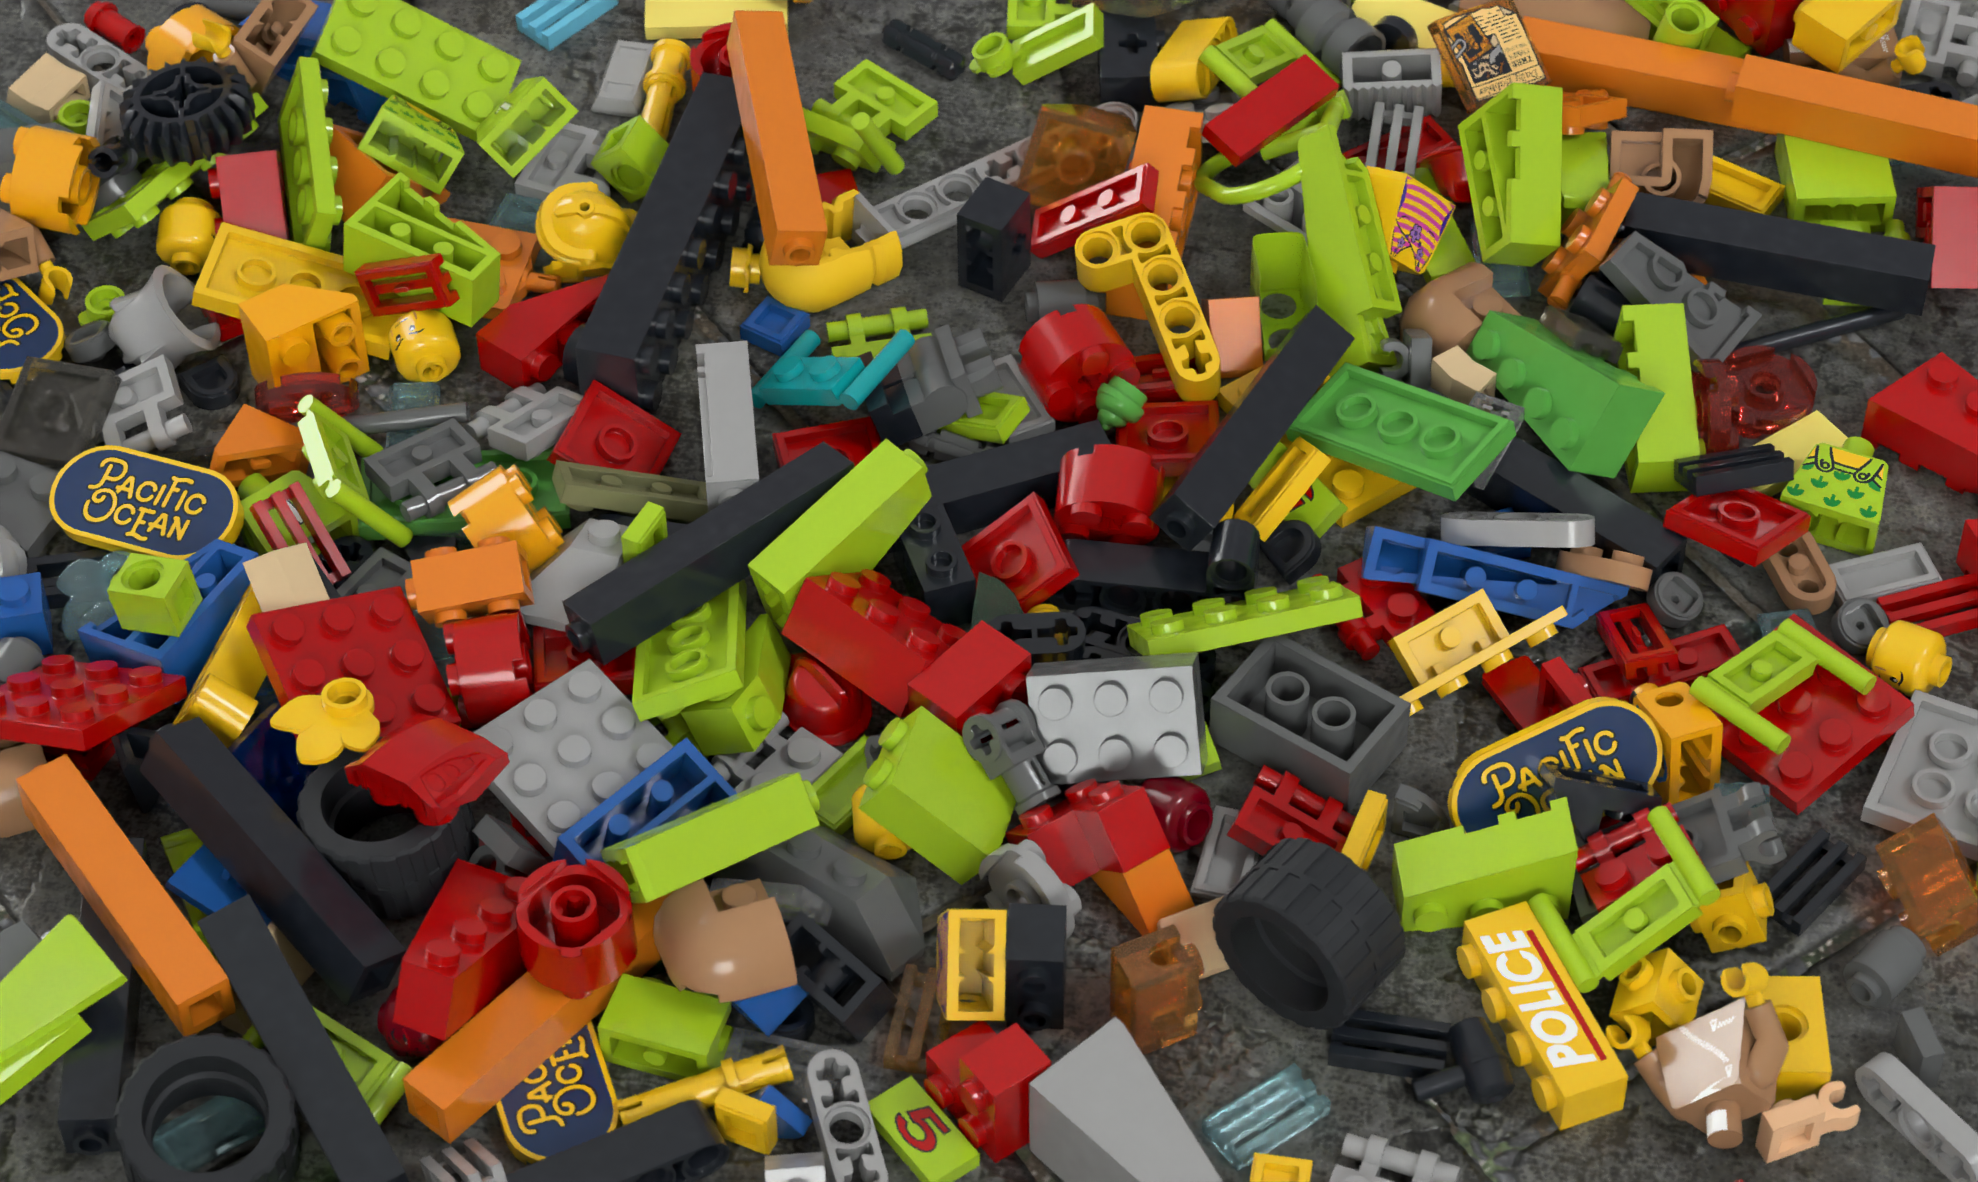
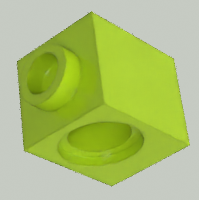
M638 115L608 132L590 164L628 202L633 203L646 196L669 143Z
M130 553L119 572L111 579L107 589L109 600L113 605L122 629L180 637L203 600L187 560Z

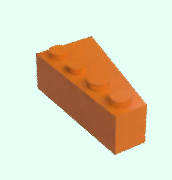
M1145 105L1133 160L1130 161L1128 171L1145 163H1149L1159 171L1153 214L1163 218L1168 225L1182 260L1199 191L1194 186V180L1197 176V170L1202 166L1203 136L1201 133L1203 131L1204 113ZM1150 241L1137 244L1140 248H1151L1156 245V243ZM1134 283L1110 291L1099 292L1106 294L1107 315L1148 320ZM1162 283L1154 286L1153 288L1156 290L1165 291L1173 288L1174 286H1172L1171 284Z

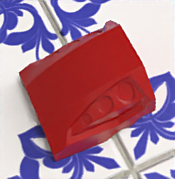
M419 713L409 717L401 726L380 739L359 760L348 764L344 769L348 782L357 787L361 784L362 788H369L370 795L376 803L384 806H393L401 803V806L413 809L414 815L420 823L427 826H440L450 822L457 815L459 806L477 800L510 763L507 752L484 737L440 717Z

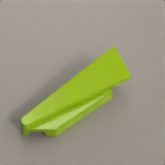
M1327 124L1300 137L1297 146L1299 166L1302 169L1301 185L1308 251L1318 285V307L1355 338L1328 375L1332 377L1345 362L1376 373L1379 372V367H1393L1397 364L1394 351H1383L1380 348V341L1389 338L1383 318H1390L1403 311L1369 171L1359 157L1346 159L1343 156L1336 133L1337 129L1334 125Z
M73 915L65 916L0 982V1105L92 1031L79 1015L81 1011L128 981Z

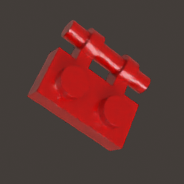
M1362 557L1337 569V583L1360 596L1364 617L1334 624L1338 627V637L1346 648L1356 650L1360 657L1367 661L1374 658L1380 651L1377 640L1382 639L1390 648L1389 640L1434 616L1436 613L1418 591H1414L1415 588L1411 583L1361 578ZM1315 574V575H1313V576H1323V575H1322V574Z
M1264 764L1253 782L1254 786L1246 796L1227 836L1262 856L1282 839H1297L1298 837L1311 839L1317 843H1324L1341 853L1356 817L1343 810L1344 803L1332 796L1324 799L1299 784L1300 778L1288 771H1285L1282 775Z
M1668 802L1662 805L1668 808L1675 821L1679 823L1680 820L1672 804ZM1647 807L1633 813L1634 820L1606 834H1603L1600 830L1586 837L1588 843L1578 848L1576 861L1578 873L1597 863L1600 864L1598 867L1580 875L1599 913L1661 867L1673 861L1647 819L1650 812ZM1682 824L1679 825L1687 840L1689 841L1694 851L1703 863L1685 828ZM1645 840V843L1615 858V854Z

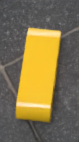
M1228 16L1191 19L1180 23L1151 65V90L1157 102L1208 98L1220 78L1202 63L1199 57L1210 45L1215 47L1238 36L1233 18Z

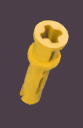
M670 38L657 41L651 49L650 56L653 65L652 69L646 73L643 81V89L647 98L641 116L665 141L668 137L675 104L683 98L686 92L687 85L684 76L685 72L690 69L691 48L684 42Z

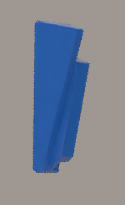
M1367 526L1365 531L1361 578L1416 583L1414 591L1455 601H1461L1483 588L1496 611L1532 620H1537L1563 605L1568 615L1556 621L1554 625L1568 629L1575 628L1609 604L1624 598L1629 590V587L1378 526Z

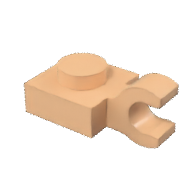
M1832 1081L1825 1084L1820 1089L1818 1098L1813 1094L1796 1101L1786 1099L1775 1103L1770 1109L1762 1112L1755 1146L1766 1164L1818 1146L1821 1135L1832 1131H1846L1858 1123L1861 1111L1858 1105H1853L1846 1109H1839L1832 1105V1103L1843 1100L1846 1088L1843 1081Z

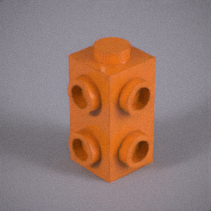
M505 536L489 537L480 540L477 543V548L457 551L455 547H438L426 551L425 558L411 560L413 578L405 580L406 596L411 610H418V613L429 625L435 624L436 628L443 629L444 623L465 620L467 617L487 613L492 615L521 611L520 607L535 604L527 553L518 541H510V538Z

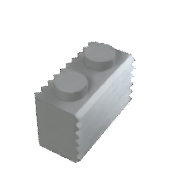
M1440 48L1342 52V89L1345 91L1353 111L1351 117L1346 120L1350 121L1354 117L1359 121L1364 117L1369 121L1373 117L1375 101L1385 102L1384 110L1393 111L1395 104H1404V112H1413L1414 106H1424V117L1432 114L1437 118L1441 114L1442 94Z

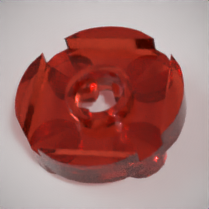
M1764 345L1748 346L1731 352L1721 364L1719 371L1715 373L1712 389V400L1715 408L1725 420L1734 425V430L1738 435L1748 439H1755L1763 434H1774L1811 414L1818 384L1813 370L1802 358L1792 353L1790 360L1783 356L1774 355L1775 347ZM1756 386H1762L1766 391L1775 392L1771 394H1763L1757 392L1755 389Z
M1719 358L1695 359L1693 364L1700 371L1691 372L1694 398L1697 404V429L1700 432V437L1704 440L1706 454L1739 449L1736 426H1731V407H1737L1740 399L1738 378L1736 375L1727 376L1726 365Z
M305 372L280 376L281 386L268 390L266 380L259 383L254 389L255 408L287 423L299 422L305 417L298 411V404L306 395H312L341 417L347 416L348 413L357 410L360 406L359 384L357 380L350 378L348 386L341 385L340 374Z

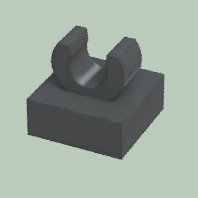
M1403 329V343L1396 338H1386L1380 341V348L1383 351H1397L1400 354V359L1393 367H1379V374L1395 380L1402 379L1406 384L1421 389H1429L1431 387L1432 337L1424 329Z
M488 814L473 829V832L486 845L474 851L470 858V863L488 869L491 863L496 860L497 865L494 871L515 877L516 870L529 876L548 862L514 827Z

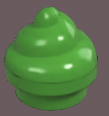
M1114 375L1108 384L1102 383L1097 389L1095 402L1098 409L1097 419L1104 431H1108L1112 427L1122 428L1127 423H1136L1145 413L1142 407L1148 398L1135 386Z

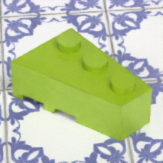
M1512 82L1458 125L1483 263L1533 267L1560 247L1562 87Z
M401 171L344 223V271L355 275L354 271L366 263L441 253L444 263L439 268L441 272L449 271L452 281L447 284L449 290H457L460 299L450 307L434 310L472 327L499 301L501 254L462 221L453 223L440 212V203L431 196L426 198L420 196L410 187V179ZM424 272V273H417V274H410V275H403V276H395V277L381 278V279H374V280H372V282H374V281H381V280L396 279V278H403V277H410V276L425 275L426 272ZM432 287L395 294L404 297L434 293Z
M1684 303L1622 305L1607 363L1615 368L1628 371L1638 377L1637 380L1643 384L1654 386L1665 393L1624 462L1630 493L1688 491L1674 480V459L1706 454L1704 440L1698 438L1697 404L1693 392Z
M1567 796L1549 801L1550 811L1517 819L1515 811L1497 815L1499 825L1465 833V829L1461 825L1395 843L1391 882L1396 910L1404 932L1419 930L1435 932L1445 928L1463 927L1466 920L1524 901L1528 903L1532 897L1540 893L1548 894L1562 919H1568L1578 848Z

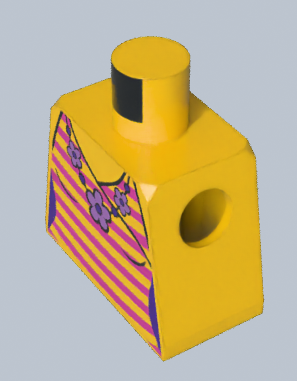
M1367 165L1366 168L1369 171L1394 278L1397 270L1415 275L1424 273L1456 205L1407 173Z
M947 909L938 916L936 999L946 1020L1004 1021L1006 909ZM959 1000H973L976 1002H962Z

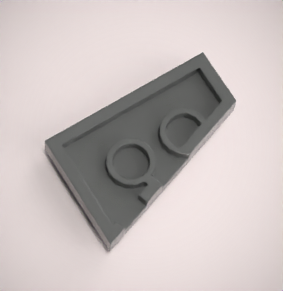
M1636 231L1623 239L1599 266V269L1632 305L1684 303L1691 369L1701 380L1717 370L1763 315L1749 305L1741 309L1726 299V290L1711 281L1705 285L1686 273L1687 271L1682 261Z
M0 451V525L10 532L12 537L25 551L27 558L38 557L60 528L51 514L49 505L50 490L59 471Z

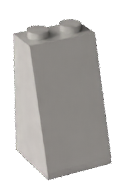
M1114 1017L1029 1083V1150L1064 1182H1223L1127 1028L1118 1018Z

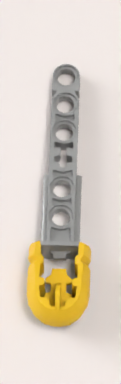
M1122 102L1101 104L1083 112L1081 118L1065 120L875 206H872L855 189L835 197L831 204L827 202L822 203L828 232L819 266L769 265L765 242H763L759 256L761 279L767 291L787 307L806 313H816L830 309L871 289L872 284L879 286L895 279L900 275L903 265L902 249L957 225V213L967 200H950L945 196L947 193L962 192L970 197L985 177L1015 186L1026 192L1034 190L1095 162L1101 153L1106 157L1131 145L1136 138L1138 114L1134 108ZM1118 121L1127 127L1122 130H1113L1107 128L1104 123ZM1076 138L1084 140L1088 145L1085 147H1072L1064 141ZM1030 156H1040L1049 162L1044 165H1034L1025 159ZM909 210H922L929 214V216L925 219H912L906 216L905 213ZM852 239L858 246L850 248L844 241Z

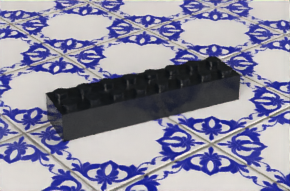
M703 72L575 347L580 395H584L588 386L595 379L648 413L650 411L656 412L660 405L663 390L662 383L665 376L673 375L676 369L680 342L682 339L688 340L691 335L697 304L703 305L705 303L712 270L720 269L724 258L727 236L735 235L740 219V207L743 202L750 201L754 190L732 77Z

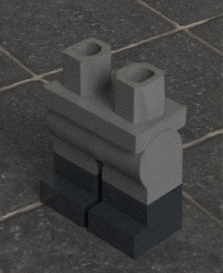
M947 324L934 329L936 336H925L917 339L910 350L870 393L865 402L882 442L887 439L895 446H899L955 422L965 412L968 419L983 413L978 398L1004 387L981 327L954 338L951 328ZM871 351L856 356L861 358L865 367L874 359Z

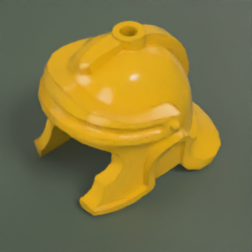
M592 181L568 183L559 186L544 199L536 215L535 231L539 244L547 254L558 260L551 261L550 265L543 266L544 274L561 276V283L583 282L585 277L609 274L638 212L633 209L621 208L611 197L599 191L598 185Z

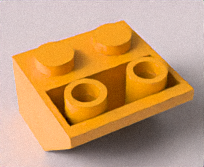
M284 283L238 303L251 374L279 412L298 404L306 395L314 397L370 371L359 301L354 294Z

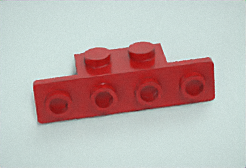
M1521 656L1496 667L1488 673L1484 672L1482 674V685L1518 731L1580 702L1593 698L1585 679L1579 673H1573L1560 656L1541 664V671H1539L1528 656ZM1603 816L1599 830H1603L1621 821Z

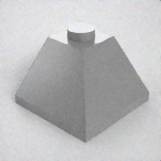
M589 518L563 536L565 542L558 547L559 551L530 574L535 604L520 607L525 623L565 632V625L569 621L562 601L624 564L621 536L629 526L620 525L611 520Z

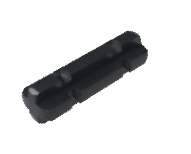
M892 19L888 25L884 26L882 41L887 46L897 51L903 48L902 54L931 70H935L937 67L936 72L949 80H956L965 71L966 57L962 53L951 47L947 48L946 51L947 46L916 28L910 31L911 26L899 19Z

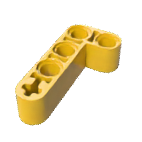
M1139 213L1082 233L1074 247L1077 277L1081 285L1089 291L1099 293L1134 283L1175 390L1180 398L1184 401L1213 400L1218 395L1221 387L1219 352L1168 225L1163 218L1153 213ZM1145 241L1156 243L1151 248H1140L1137 246V244ZM1094 257H1104L1109 259L1108 261L1101 264H1094L1089 262V260ZM1162 283H1167L1174 286L1173 288L1165 291H1160L1153 288L1154 286ZM1181 325L1191 329L1181 334L1170 331L1173 327ZM1194 357L1199 374L1193 368H1189V360Z
M251 583L241 597L173 722L176 725L200 717L227 749L237 740L254 713L258 701L254 698L267 676L246 627L252 614L262 613Z

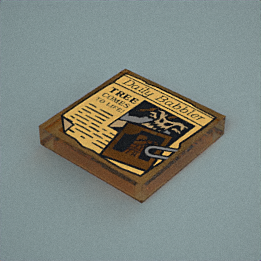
M1492 0L1435 20L1427 27L1468 114L1477 111L1512 82L1546 86L1552 81L1514 0Z

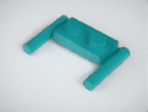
M807 329L752 388L753 406L760 409L766 403L768 405L840 406L843 404L850 410H856L915 344V339L910 332L903 329L899 330L865 367L860 357H835L833 355L809 357L820 345L821 340L814 331Z

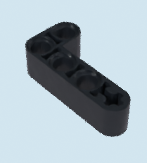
M1239 519L1221 521L1213 529L1209 552L1195 550L1188 552L1185 549L1067 539L1064 542L1080 575L1049 597L1048 600L1053 605L1066 610L1076 611L1082 607L1096 606L1133 617H1140L1142 613L1158 609H1172L1173 615L1193 611V603L1210 598H1224L1225 604L1246 600L1244 593L1257 587L1260 534L1257 528L1247 521Z

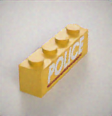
M1527 901L1464 921L1462 944L1457 947L1459 966L1467 979L1474 978L1481 991L1482 1005L1489 1020L1492 1023L1498 1022L1504 1031L1507 1049L1513 1063L1517 1067L1523 1066L1530 1077L1532 1093L1539 1109L1542 1112L1549 1111L1560 1131L1623 1110L1629 1076Z

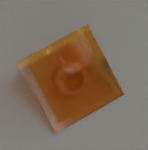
M1041 104L1015 187L1030 193V204L1044 207L1124 173L1137 135L1131 118L1084 104Z

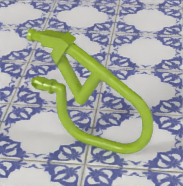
M1337 91L1335 97L1259 150L1264 161L1298 151L1297 142L1300 137L1327 124L1334 125L1338 131L1341 120L1350 118L1353 112L1345 91ZM1219 152L1197 170L1194 186L1197 191L1220 204H1246L1273 196L1300 183L1302 169L1299 163L1291 168L1260 182L1240 187H1225L1212 179L1233 164Z

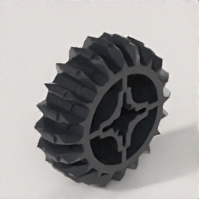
M204 56L193 62H188L184 57L180 63L170 65L165 62L162 69L157 71L147 70L146 78L133 80L132 88L123 92L124 101L119 105L121 127L130 148L136 150L139 158H150L152 164H160L167 161L170 167H175L179 162H187L192 166L196 160L206 159L211 162L212 155L217 153L228 154L229 145L243 143V135L252 131V121L256 118L253 94L245 75L239 74L236 65L219 67L214 61L208 63Z

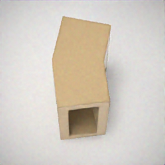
M46 52L8 88L6 106L34 125L52 123L53 120L59 119L58 112L64 104L73 100H88L91 97L87 76L65 66Z
M1458 345L1432 358L1431 388L1452 400L1493 414L1496 372L1473 361Z
M307 543L273 550L242 563L262 612L329 600Z

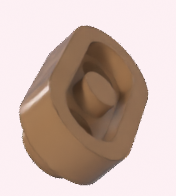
M1809 531L1762 562L1783 603L1792 611L1804 615H1816L1831 607L1837 585L1836 577Z
M1592 546L1571 548L1570 552L1559 550L1555 566L1557 570L1629 587V589L1648 592L1653 570L1643 567L1645 557L1613 550L1611 559L1602 558L1603 550Z

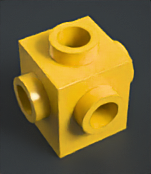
M1746 861L1749 872L1716 884L1721 892L1720 897L1710 905L1700 906L1699 908L1703 914L1690 923L1694 933H1703L1712 954L1735 948H1745L1752 944L1767 941V917L1774 915L1773 899L1768 885L1765 882L1758 884L1748 861Z
M1669 947L1649 953L1619 975V982L1609 1016L1630 1035H1632V1030L1626 1022L1624 1015L1644 1017L1651 1027V1037L1648 1044L1650 1047L1656 1046V1037L1694 1020L1704 981Z

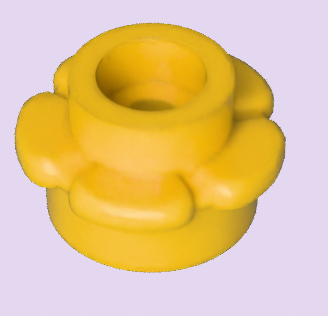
M748 244V248H732L729 287L744 288V293L749 292V284H760V254H752V244Z

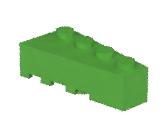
M1489 310L1466 351L1473 361L1497 373L1496 388L1568 471L1615 478L1665 395L1663 391L1654 386L1643 384L1637 380L1638 377L1626 370L1615 368L1605 362V358L1593 351L1582 349L1575 345V341L1533 318Z

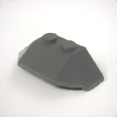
M826 826L812 828L711 874V876L728 886L760 878L768 897H775L784 919L791 922L802 910L864 965L890 981L924 955L925 941L916 878Z

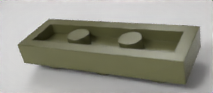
M556 460L552 482L560 503L566 504L572 509L592 511L594 508L616 511L623 516L636 517L649 501L664 507L668 521L681 524H690L708 512L706 482Z

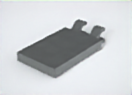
M1760 782L1748 783L1738 791L1727 796H1723L1720 787L1672 805L1680 820L1677 824H1682L1715 884L1748 873L1746 861H1756L1769 865L1778 863L1787 857L1781 838L1763 842L1778 834L1774 825L1775 818L1769 803L1757 808H1751L1756 804L1766 801ZM1624 824L1605 830L1602 833L1606 834ZM1582 840L1576 842L1577 848L1585 845ZM1645 840L1615 854V858L1645 843ZM1599 863L1579 873L1575 868L1573 892L1583 924L1599 912L1580 875L1598 867Z

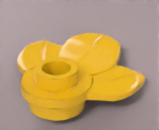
M355 678L335 679L323 688L321 695L298 696L281 707L270 719V726L272 728L298 735L296 754L299 762L304 765L328 763L337 758L345 747L355 752H366L376 743L380 736V722L373 715L375 708L373 695L360 680Z

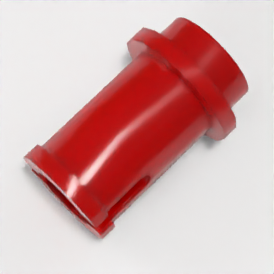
M97 1L90 5L84 15V23L87 29L100 37H105L126 53L132 54L136 52L145 40V29L119 14L116 5L111 2Z

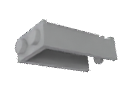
M747 341L695 344L708 512L759 481Z

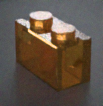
M1934 813L1875 846L1884 867L1877 870V874L1889 895L1894 900L1899 897L1905 910L1898 914L1903 927L1914 932L1921 941L1926 939L1938 957L1978 935V888L1976 886V878L1955 836Z
M1174 924L1111 948L1110 1017L1111 1019L1114 1017L1118 1018L1125 1025L1143 1055L1197 1035L1198 1010L1203 1007L1199 991V976L1204 974V965L1198 949L1192 942L1184 945L1181 944L1180 933Z

